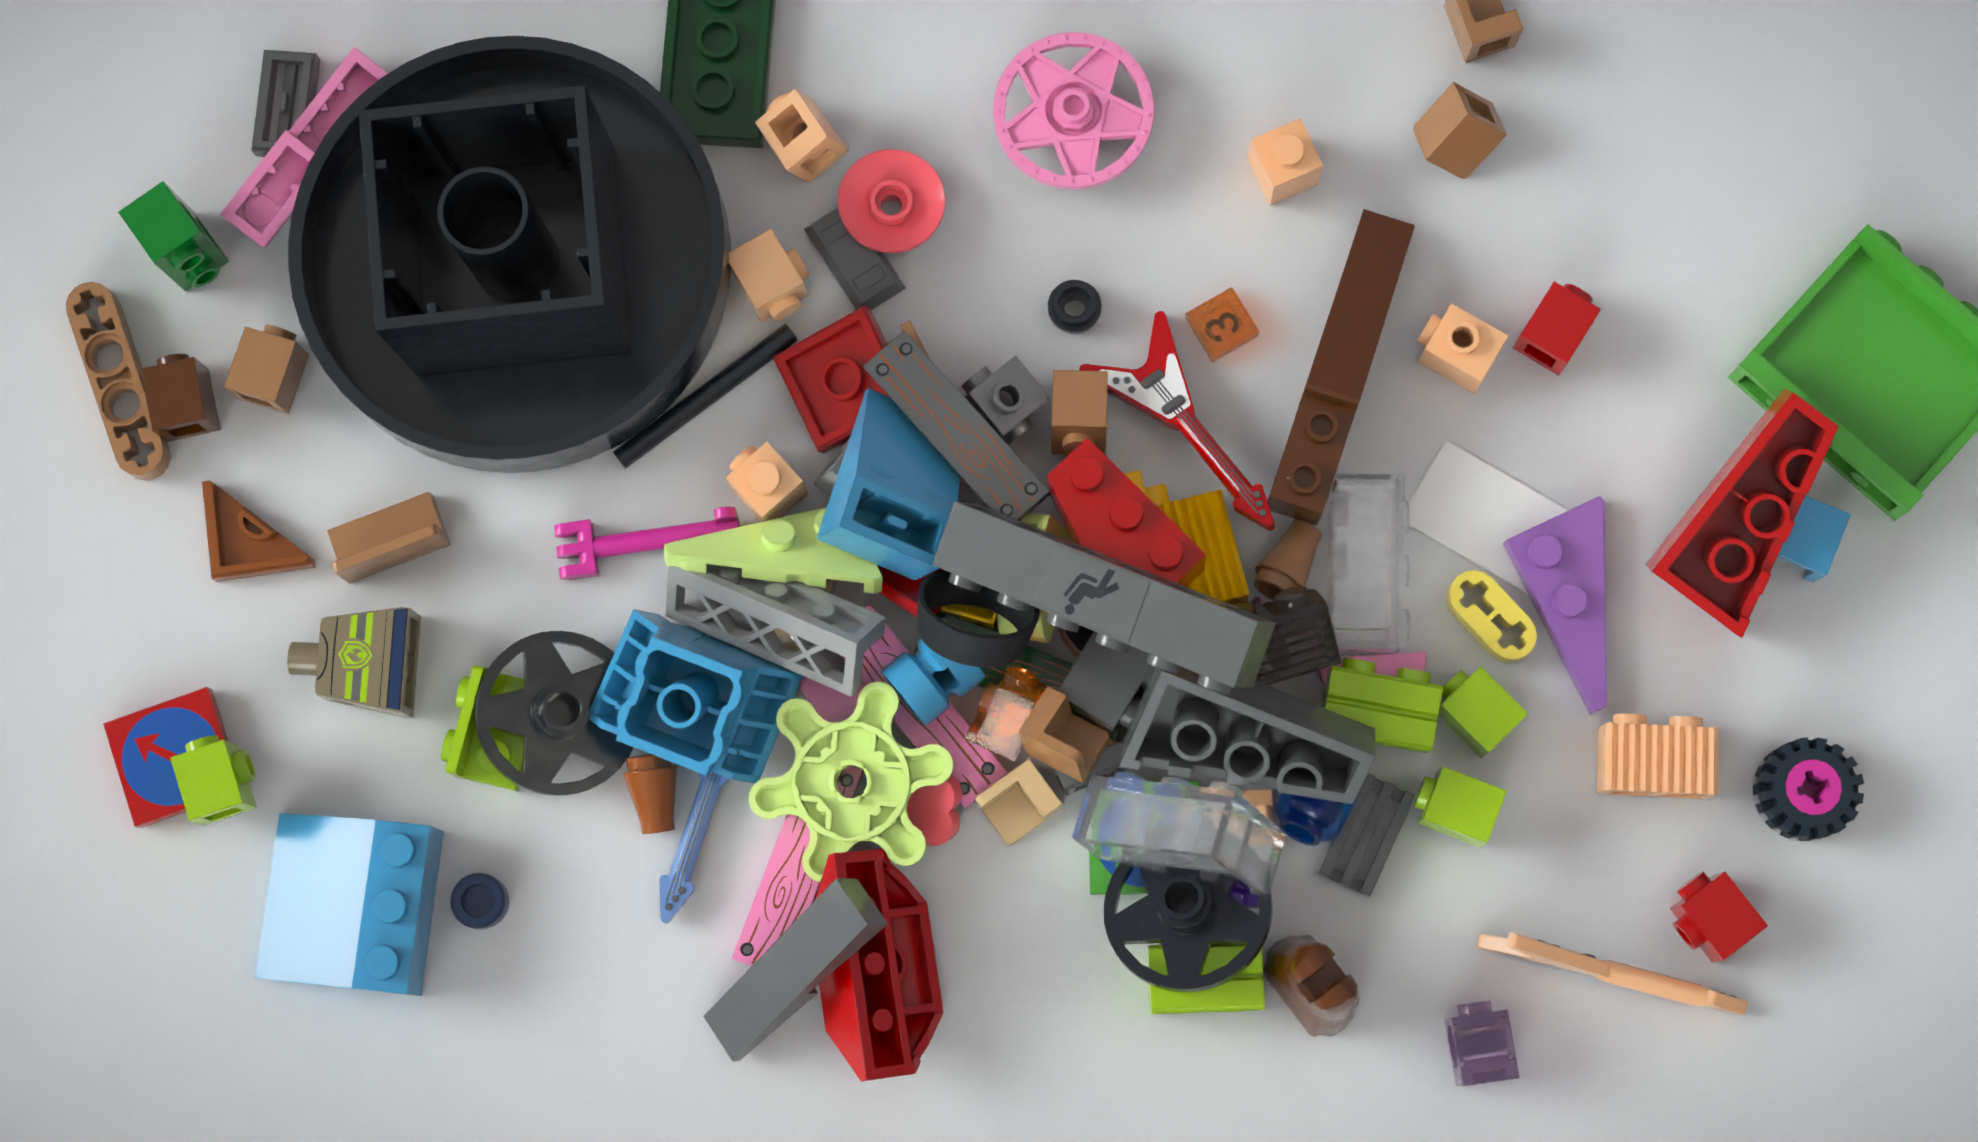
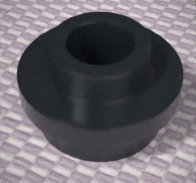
M1068 280L1059 284L1050 294L1048 300L1049 317L1052 323L1063 332L1070 334L1086 332L1097 323L1101 315L1102 305L1100 296L1096 289L1087 282ZM1077 300L1084 305L1085 310L1079 316H1071L1066 313L1065 305L1069 301Z

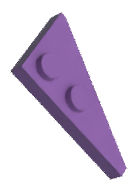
M1598 496L1515 535L1503 543L1590 715L1607 707L1604 501L1601 496Z

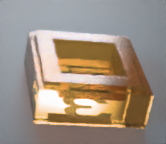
M1232 287L1185 313L1186 321L1212 363L1259 336L1258 328Z

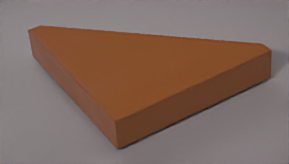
M210 480L202 481L212 580L221 582L316 568L315 560L216 484Z

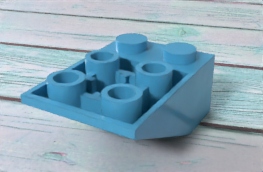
M870 388L865 391L816 539L915 581L940 569L932 564L954 501L958 502L960 476L888 396Z

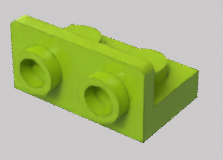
M473 665L470 677L463 676L457 690L456 708H460L461 711L456 730L449 729L443 742L441 760L447 762L445 772L458 778L519 792L520 787L505 778L493 766L480 744L475 725V702L480 683L487 668ZM500 673L491 689L489 697L525 688L524 679ZM489 727L500 753L522 773L524 737Z

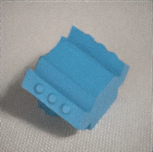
M633 609L591 705L588 719L601 729L616 734V741L703 775L714 772L732 780L756 783L761 778L780 732L776 721L778 709L784 702L794 698L803 676L743 649L707 636L706 633L690 626L671 623L660 614Z

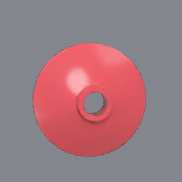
M879 150L860 158L846 172L838 191L839 215L848 233L863 246L882 253L905 252L926 242L939 227L945 209L944 188L936 171L921 157L903 150ZM887 201H896L902 208L897 214L888 215L882 210V206Z

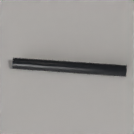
M785 323L614 450V455L625 469L772 361L773 356L798 341L797 337Z

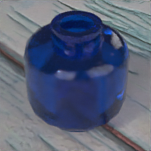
M1279 793L1275 800L1274 810L1280 820L1279 826L1287 836L1302 844L1317 846L1320 842H1330L1341 834L1355 807L1356 798L1353 804Z

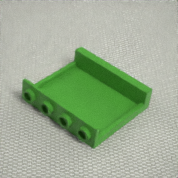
M1867 224L1727 378L1766 411L1782 390L1786 389L1794 392L1837 424L1839 427L1824 461L1895 521L1913 508L1922 498V492L1978 431V308L1969 302L1957 300L1943 288L1944 283L1933 270L1923 265L1917 266L1901 252L1900 244L1893 236L1883 230H1875Z

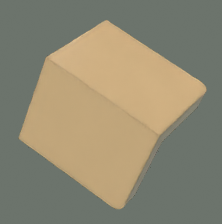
M1030 759L975 798L977 805L1007 845H1013L1062 809V803Z

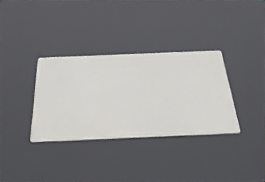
M1446 440L1400 516V520L1528 594L1503 543L1507 539L1569 510Z

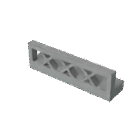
M708 564L707 572L700 573L685 571L675 566L668 567L667 617L850 697L860 689L864 653L884 635L885 616L817 587L808 586L803 582L791 581L782 583L742 578V568ZM685 588L697 593L707 608L706 611L703 612L684 603ZM732 608L742 612L754 630L749 632L738 627L727 610ZM779 628L790 633L800 650L795 652L784 647L774 630ZM827 649L844 656V672L832 668L821 650Z

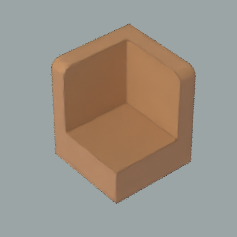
M1501 0L1445 1L1444 8L1465 63L1516 47L1523 30L1516 9L1505 12Z
M1455 82L1446 89L1413 128L1425 160L1461 179L1469 177L1507 135L1493 103Z
M1047 686L1018 731L1028 755L1084 783L1110 742L1107 731L1074 715L1067 695Z

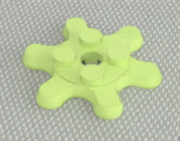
M876 681L862 688L858 695L854 713L842 722H828L824 720L807 700L795 698L784 702L778 709L776 721L780 732L794 746V764L782 776L758 780L750 790L749 804L757 816L764 819H775L782 815L792 814L799 816L806 822L810 830V841L803 854L802 864L806 874L817 882H821L828 855L848 852L855 844L862 841H871L878 844L895 864L909 866L920 861L927 847L926 838L922 831L914 826L908 817V800L912 793L919 788L938 786L945 783L953 772L952 756L944 747L937 744H928L921 748L909 749L902 747L896 742L892 735L891 725L899 708V698L894 688L885 682ZM848 767H859L864 770L867 778L864 793L855 798H846L838 789V777Z

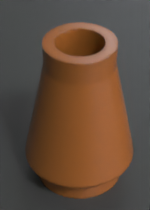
M652 754L626 758L628 771L622 773L640 820L642 834L675 830L673 818L677 765H672L670 761Z

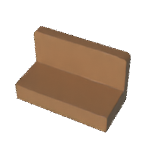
M430 492L327 530L337 558L336 561L332 562L334 572L349 584L451 545L434 496Z

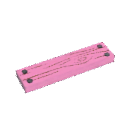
M870 604L865 607L866 609L876 612ZM886 623L884 635L864 653L861 682L865 686L876 681L885 682L889 685L880 670L902 652L909 653ZM898 696L899 708L893 721L915 748H921L928 744H937L944 747L951 754L953 759L952 775L958 779L961 785L962 798L960 804L965 810L976 801L975 798L1008 774L950 702L949 708L925 727Z
M852 766L840 773L837 784L843 796L846 798L855 797L864 770ZM786 815L733 953L732 959L752 966L816 899L820 882L811 879L804 871L802 864L803 854L810 841V830L806 822L799 816Z

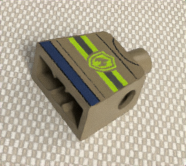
M399 607L322 618L319 643L291 642L287 658L288 671L291 675L316 676V695L327 701L403 718H413L421 616L409 607Z

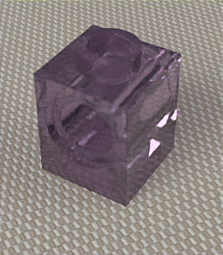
M1491 1000L1457 1005L1459 1017L1444 1019L1456 1086H1469L1520 1078L1508 1009L1493 1012Z

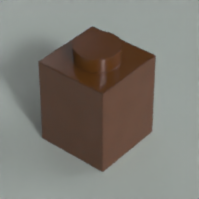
M171 354L159 358L157 365L141 369L153 432L167 442L220 430L209 369L195 357H190L187 354Z

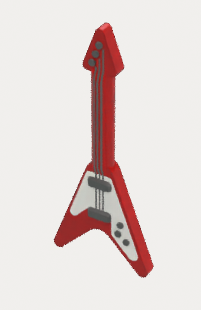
M1158 311L1154 315L1148 358L1142 367L1126 369L1092 364L1080 366L1079 371H1108L1107 393L1167 427L1180 431L1235 498L1233 500L1234 511L1268 531L1274 530L1275 524L1263 486L1261 484L1251 485L1196 418L1167 317L1163 311Z

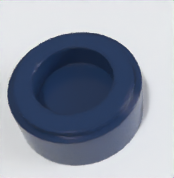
M473 873L465 876L455 885L451 894V909L461 924L473 929H488L497 925L506 915L509 907V895L503 883L497 878L484 873Z

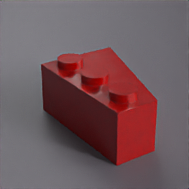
M1088 438L1047 475L1050 497L1074 543L1186 587L1205 570L1206 554Z

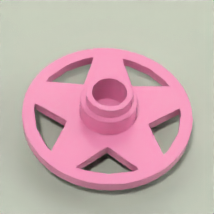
M1067 32L1055 34L1027 46L1006 67L994 95L993 118L995 130L1001 147L1008 158L1030 178L1042 184L1060 189L1091 188L1120 176L1141 155L1153 126V95L1149 81L1141 66L1126 50L1116 43L1088 33ZM1063 47L1092 49L1070 71L1043 55L1045 52ZM1119 63L1126 69L1137 85L1142 109L1111 94ZM1019 74L1033 103L1006 123V98L1013 80ZM1135 139L1120 159L1106 168L1095 172L1100 141ZM1054 146L1065 175L1038 167L1020 151Z

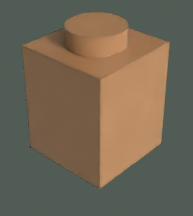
M266 324L264 330L259 331L245 326L224 388L239 400L289 414L309 353L295 341L297 335L286 329Z
M1053 370L1051 455L1068 456L1086 438L1091 440L1106 455L1108 371Z

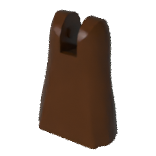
M1311 935L1289 936L1277 941L1267 951L1263 975L1310 1036H1334L1344 1030L1354 1018V1011L1359 1002L1358 985L1351 974L1347 976L1333 959L1336 954L1326 944L1316 942Z

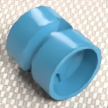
M920 638L917 640L918 651L916 653L902 652L880 672L916 718L926 727L949 708L948 697L952 694L963 697L986 677L980 667L968 666L946 659L931 650Z

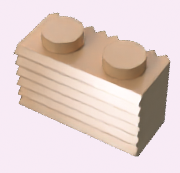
M1614 714L1613 722L1605 723L1598 728L1597 794L1710 799L1718 795V728L1703 727V718L1674 716L1669 717V725L1647 724L1646 715Z

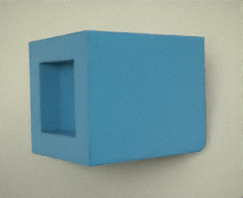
M1805 495L1794 519L1795 524L1787 541L1783 543L1777 557L1805 568L1803 579L1814 583L1828 575L1851 514Z

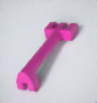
M732 506L714 509L715 520L596 537L594 535V526L590 519L554 525L556 538L577 536V543L563 544L556 547L557 558L570 559L579 557L580 564L560 567V580L599 576L597 558L664 549V544L740 527L737 510Z

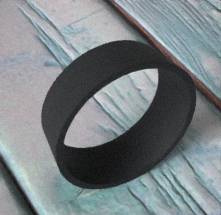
M943 569L929 574L922 580L918 589L917 631L922 641L931 650L951 661L974 667L1003 666L1014 662L1024 653L1039 620V608L1030 606L1029 612H1023L1005 606L996 601L999 592L982 586L980 592L956 586L948 581L951 573ZM954 604L985 608L1007 619L1014 625L1017 632L1005 635H983L968 632L946 623L936 616L932 610Z

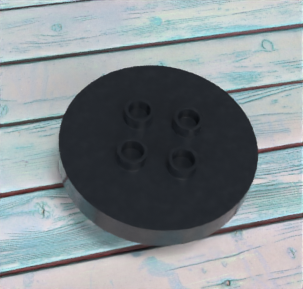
M498 36L458 42L433 50L406 62L383 76L364 91L339 116L322 139L310 160L298 189L288 240V271L292 298L299 323L312 352L325 373L339 390L380 429L400 443L423 455L451 465L488 472H536L564 467L587 460L620 445L642 431L663 414L682 394L704 362L723 319L731 276L729 264L731 237L727 213L718 184L698 139L685 119L668 99L648 81L623 64L599 52L573 43L542 37Z

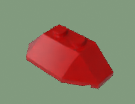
M883 848L828 855L816 895L817 899L836 878L858 879L888 923L886 927L819 984L825 1030L861 1082L916 1074L921 1063L920 1058L928 1047L944 1013L927 901L908 878L890 862L891 860Z

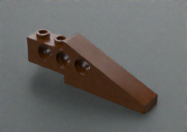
M1363 209L1270 491L1268 504L1272 512L1293 519L1303 520L1315 526L1318 525L1379 342L1415 227L1413 224Z

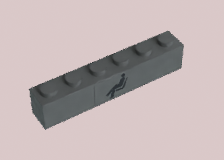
M954 501L932 564L950 572L948 581L956 586L974 592H980L982 586L999 592L996 601L1005 606L1023 612H1029L1030 606H1034L1048 612L1045 621L1054 626L1072 632H1078L1079 627L1083 626L1098 632L1095 641L1105 647L1128 653L1129 647L1132 646L1148 653L1146 659L1148 664L1172 673H1179L1180 667H1184L1200 674L1197 681L1199 685L1230 695L1232 687L1253 688L1276 622L973 503Z

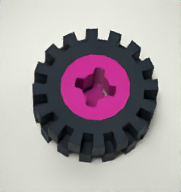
M1808 737L1780 746L1764 758L1765 763L1759 766L1755 773V776L1759 777L1758 783L1753 785V795L1759 796L1760 803L1755 804L1759 814L1762 812L1766 814L1768 820L1765 823L1771 829L1777 827L1782 831L1780 835L1788 839L1796 837L1799 838V841H1811L1838 833L1846 828L1845 824L1855 819L1859 813L1855 808L1863 803L1864 793H1858V786L1864 784L1862 774L1856 775L1852 768L1858 765L1853 757L1846 759L1842 755V752L1845 750L1838 744L1830 746L1826 744L1827 739L1817 737L1813 740H1808ZM1805 774L1807 775V778L1815 782V784L1806 780Z

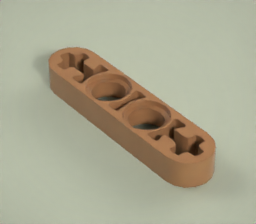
M95 282L82 283L75 287L68 295L66 312L115 459L121 469L136 479L144 481L156 479L169 467L171 459L170 448L166 440L152 431L141 373L142 365L121 303L116 295L102 284ZM95 297L101 303H105V305L98 308V315L101 324L109 330L99 331L96 322L87 314L82 313L90 308L89 299ZM111 343L120 344L123 349L121 363L112 370L100 369L97 364V355L101 348ZM125 392L137 393L140 406L136 414L128 419L117 418L113 410L117 397ZM138 430L141 441L151 449H155L154 452L147 455L149 464L143 466L131 459V457L139 454V449L135 438L127 432Z

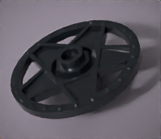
M547 631L520 639L505 649L493 661L483 676L475 702V725L480 744L486 756L505 778L519 787L534 793L549 796H567L597 787L623 766L634 747L616 741V734L601 729L588 719L591 705L614 655L612 650L597 640L582 634L568 631ZM553 644L580 647L599 657L604 663L572 674ZM523 652L525 688L489 697L501 670ZM489 727L524 737L522 773L500 753ZM570 753L604 766L599 772L580 781L559 784L551 783Z
M1175 828L1163 831L1144 840L1133 848L1120 862L1107 887L1104 900V924L1109 942L1123 965L1136 977L1152 986L1168 991H1203L1233 979L1245 970L1259 954L1271 927L1273 916L1272 893L1259 861L1239 841L1227 834L1208 828ZM1192 841L1217 846L1190 867L1165 848L1168 845ZM1244 864L1249 869L1257 885L1260 907L1259 915L1230 897ZM1138 865L1148 895L1117 913L1122 888L1133 869ZM1161 943L1168 976L1162 975L1141 964L1125 945ZM1211 943L1246 945L1227 965L1201 976Z

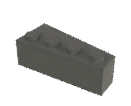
M1180 667L1179 673L1155 668L1123 739L1119 767L1140 770V766L1168 770L1167 775L1191 778V774L1226 779L1225 784L1247 788L1248 783L1277 787L1279 793L1348 804L1354 803L1376 757L1375 728L1256 680L1253 688L1232 687L1231 693L1228 695L1199 685L1197 681L1200 674L1184 667Z

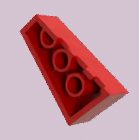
M1783 389L1646 563L1647 567L1742 639L1749 625V618L1760 594L1762 595L1771 576L1772 567L1783 543L1787 541L1795 524L1794 519L1805 495L1810 491L1839 426L1794 392Z

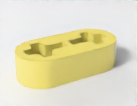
M1477 570L1465 571L1455 578L1449 586L1446 595L1447 607L1452 615L1489 655L1497 661L1514 663L1525 658L1534 648L1537 639L1536 627L1528 615L1485 572ZM1465 584L1469 589H1473L1477 585L1483 588L1485 593L1480 600L1491 612L1488 616L1475 604L1470 605L1468 608L1462 606L1460 600L1464 596V592L1460 588L1461 585ZM1494 618L1507 629L1517 625L1523 633L1518 638L1519 643L1523 646L1520 650L1514 645H1510L1506 649L1499 645L1497 641L1501 638L1502 632L1492 622Z

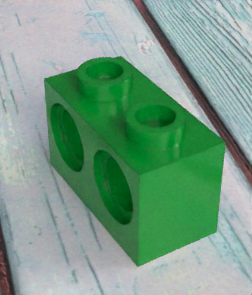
M164 181L118 212L153 263L185 292L192 287L199 288L210 283L218 276L219 268L229 262L196 213Z

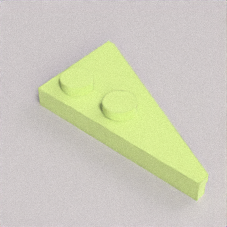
M827 507L664 544V560L667 567H680L685 571L706 573L708 564L742 568V578L782 583L798 581L808 586L826 588L828 579L864 583V593L874 594L882 592L883 577L876 564L816 539Z

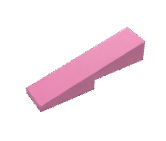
M354 47L291 129L284 131L220 215L261 247L266 248L292 217L299 186L309 162L324 136L339 116L364 91L387 75L388 72Z

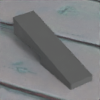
M836 878L703 1016L733 1062L743 1059L817 995L818 992L815 987L888 925L858 879Z

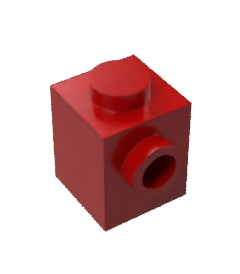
M1704 871L1697 874L1677 890L1682 900L1670 908L1678 919L1673 923V926L1679 936L1693 950L1700 947L1712 963L1725 960L1768 927L1726 872L1715 874L1710 878Z

